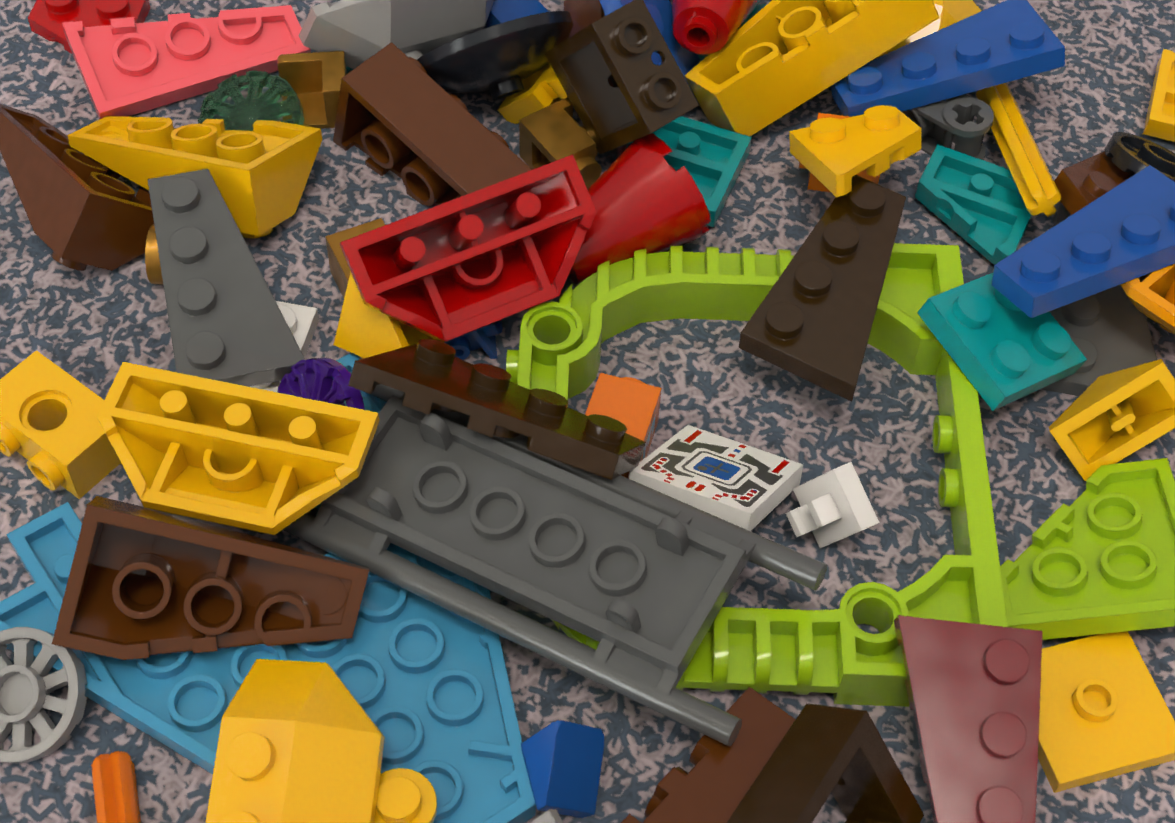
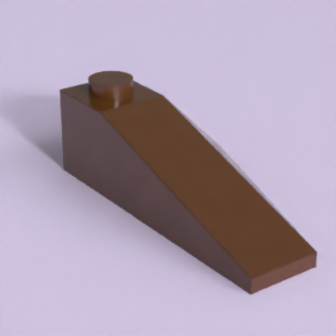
M0 104L1 155L33 231L53 250L52 258L74 270L85 271L87 266L90 265L113 271L144 254L147 234L150 226L154 224L149 191L140 187L135 195V191L130 186L118 180L121 176L120 174L69 146L66 134L37 115Z
M96 496L86 507L52 644L112 658L129 660L149 658L150 655L186 651L202 653L218 651V648L259 644L275 646L348 639L353 636L369 568L179 515Z

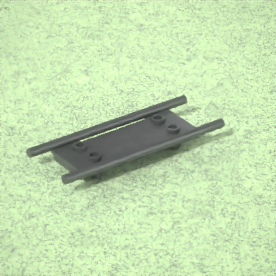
M383 384L377 385L375 391L370 395L387 403L379 412L380 421L359 477L324 500L316 516L307 512L283 530L352 564L369 568V572L730 747L739 734L742 719L675 687L748 561L815 591L820 587L825 577L827 564L622 475L610 480L529 451L526 446L528 436L520 434L515 438L493 436L492 438L467 429L469 423V415L433 408V411L428 415L403 406L405 392ZM390 543L397 545L600 643L597 649H593L386 549Z

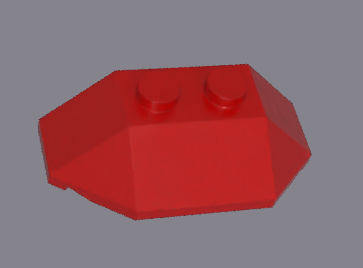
M572 154L340 242V247L364 304L445 343L557 298L563 289L587 230L590 229L597 211Z

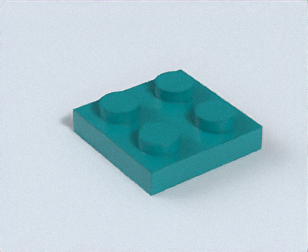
M990 273L928 298L917 313L987 405L994 411L1074 374L1088 359L1050 312L1030 318L992 286L993 273Z

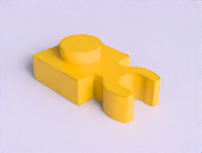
M549 63L533 75L523 79L524 90L506 97L498 111L508 122L517 124L520 119L568 96Z

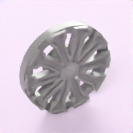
M14 627L0 631V762L27 763L53 754L72 737L70 735L76 725H79L84 716L87 697H85V684H87L84 665L71 648L52 644L53 633L31 627ZM37 641H40L42 649L33 662L34 645ZM10 643L14 644V665L6 655L7 644ZM60 658L63 668L48 675L57 659ZM68 685L67 699L50 695L51 692ZM45 709L62 714L57 726L54 725ZM32 726L41 737L40 742L32 746ZM12 730V747L9 750H4V741Z

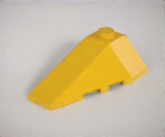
M105 116L67 135L69 146L148 191L147 179L209 169L244 238L266 236L273 231L275 226L296 213L322 142L320 128L280 121L256 120L253 123V131L225 130L224 119H205L202 124H190L174 128L173 121L170 118Z

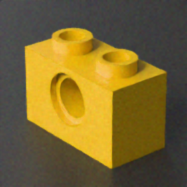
M34 351L0 379V452L10 457L17 451L28 460L27 465L30 471L45 487L54 491L61 485L80 499L121 463L97 417L104 399L40 352Z

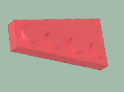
M291 5L221 10L218 17L196 19L190 17V13L168 14V21L135 23L134 17L110 19L111 25L83 27L82 21L62 23L65 37L99 119L105 116L129 117L278 71L277 58L281 54L311 53V49L304 46L299 38L302 28Z

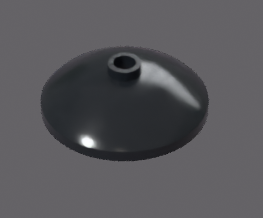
M568 11L534 14L460 37L419 57L417 61L422 64L427 74L445 91L456 94L490 91L492 99L497 100L523 91L522 80L549 64L544 53L568 39L574 23Z

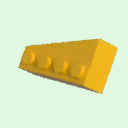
M772 0L742 25L722 49L706 56L684 77L707 119L716 127L752 136L940 17L933 0Z

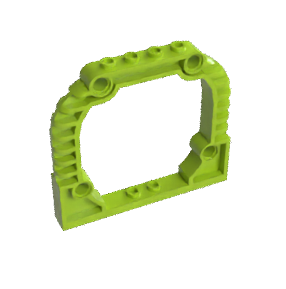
M894 243L868 340L869 345L888 355L910 374L935 375L939 415H936L934 419L932 442L934 452L943 453L945 468L941 469L939 475L938 498L941 507H950L955 555H944L926 574L898 592L881 583H859L847 590L840 601L838 609L798 610L721 607L675 688L681 691L683 688L709 689L710 692H724L725 689L747 690L751 687L756 692L766 694L767 691H789L794 695H808L809 692L833 693L834 704L910 707L905 684L907 675L901 645H898L894 620L898 615L1008 627L978 391L917 313L928 298L964 284L959 245ZM670 246L669 252L646 254L645 248L634 251L633 258L618 261L611 265L610 260L598 265L597 272L587 277L573 290L571 284L564 291L559 302H544L530 308L524 314L520 326L519 350L507 349L506 371L511 374V382L529 390L545 389L553 391L568 400L584 392L596 379L600 366L601 344L607 339L640 323L671 319L749 321L795 255H791L790 249H778L776 255L755 254L754 248H742L739 254L719 253L718 247H706L705 252H683L682 246ZM552 620L558 630L560 626L568 637L593 649H597L600 642ZM857 625H871L878 629L880 633H867Z

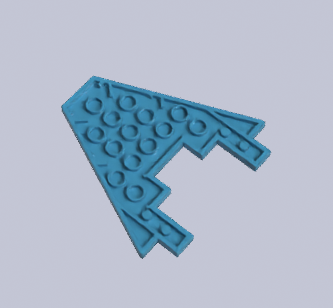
M349 353L336 361L352 373L354 362L360 359L357 355ZM360 390L364 407L367 411L379 413L387 403ZM68 502L6 534L12 548L34 584L0 602V631L14 627H31L55 633L82 527L81 521ZM321 503L311 509L315 516L321 507ZM392 543L386 549L491 599L489 589ZM327 553V554L323 555V556H327V557H330V558H334V559H338V560H341V561L348 562V561H346V560H344V559H341V558H339V557H337V556H335V555H333V554H331V553ZM370 572L352 638L275 646L259 644L218 648V651L202 653L186 651L150 655L149 658L129 660L72 649L84 665L87 680L85 696L212 775L222 716L256 659L326 662L333 668L343 684L385 736L381 773L396 768L411 769L425 776L432 784L437 799V813L433 823H525L536 816V803L521 750L522 739L499 635ZM37 641L34 645L33 662L42 649L40 641ZM7 644V648L14 652V644ZM60 658L57 659L49 674L63 668Z

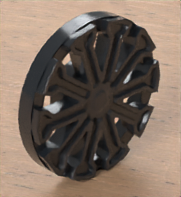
M1115 132L1112 135L1104 151L1106 156L1112 158L1111 161L1122 171H1132L1136 174L1151 165L1175 182V153L1134 134Z

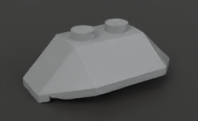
M340 0L333 3L324 2L311 7L299 38L304 46L317 52L344 51L346 66L352 69L358 67L391 42L406 56L417 60L435 48L482 30L485 27L494 0Z

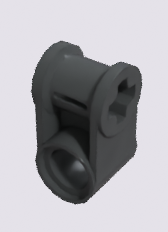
M964 94L902 112L922 128L921 150L932 156L937 144L951 149L952 143H954L955 151L981 160L985 159L986 148L983 144L984 134L992 127L994 113L991 107L984 101ZM974 116L977 117V122H976V123L973 122Z

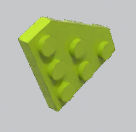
M1168 458L1101 465L1086 480V490L1070 506L1063 503L1032 534V544L1014 562L1007 559L1000 566L1008 627L1043 631L1042 640L1175 626V480Z

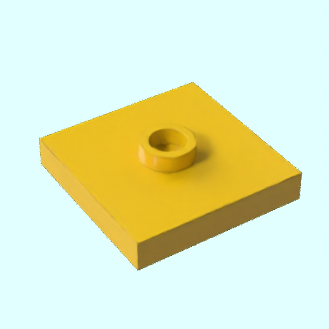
M1128 631L1097 634L1042 648L1038 760L1054 793L1175 760V720Z

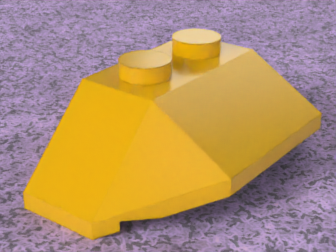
M122 362L97 414L98 420L144 508L276 535L359 477L380 421L379 413L127 362Z
M256 659L221 719L205 823L375 822L385 736L328 663Z

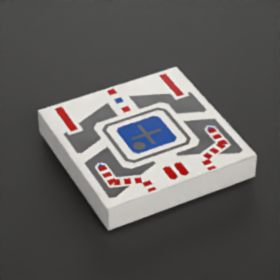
M687 425L640 461L637 467L630 470L629 479L751 531L793 491V488L800 485L804 464Z

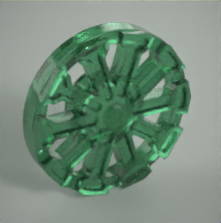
M252 70L246 72V75L243 76L232 75L217 84L218 89L213 93L210 92L203 100L200 108V118H198V124H202L205 119H213V116L217 114L223 116L216 119H224L225 130L253 131V123L256 120L280 121L303 125L304 111L297 93L287 80L277 75H269L268 72ZM263 87H269V89H267V90L262 94ZM248 88L247 97L244 98L240 91ZM231 96L235 105L224 101ZM287 96L286 100L278 102L282 97ZM288 115L292 116V119L286 121L277 119Z

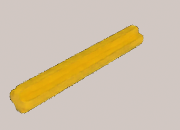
M1007 82L978 90L976 92L977 99L988 104L994 113L991 127L992 133L1027 211L1033 216L1044 213L1046 217L1053 215L1057 211L1054 205L1061 200L1060 192Z

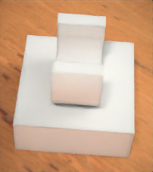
M852 462L793 488L800 507L786 513L796 537L812 531L819 548L879 523Z

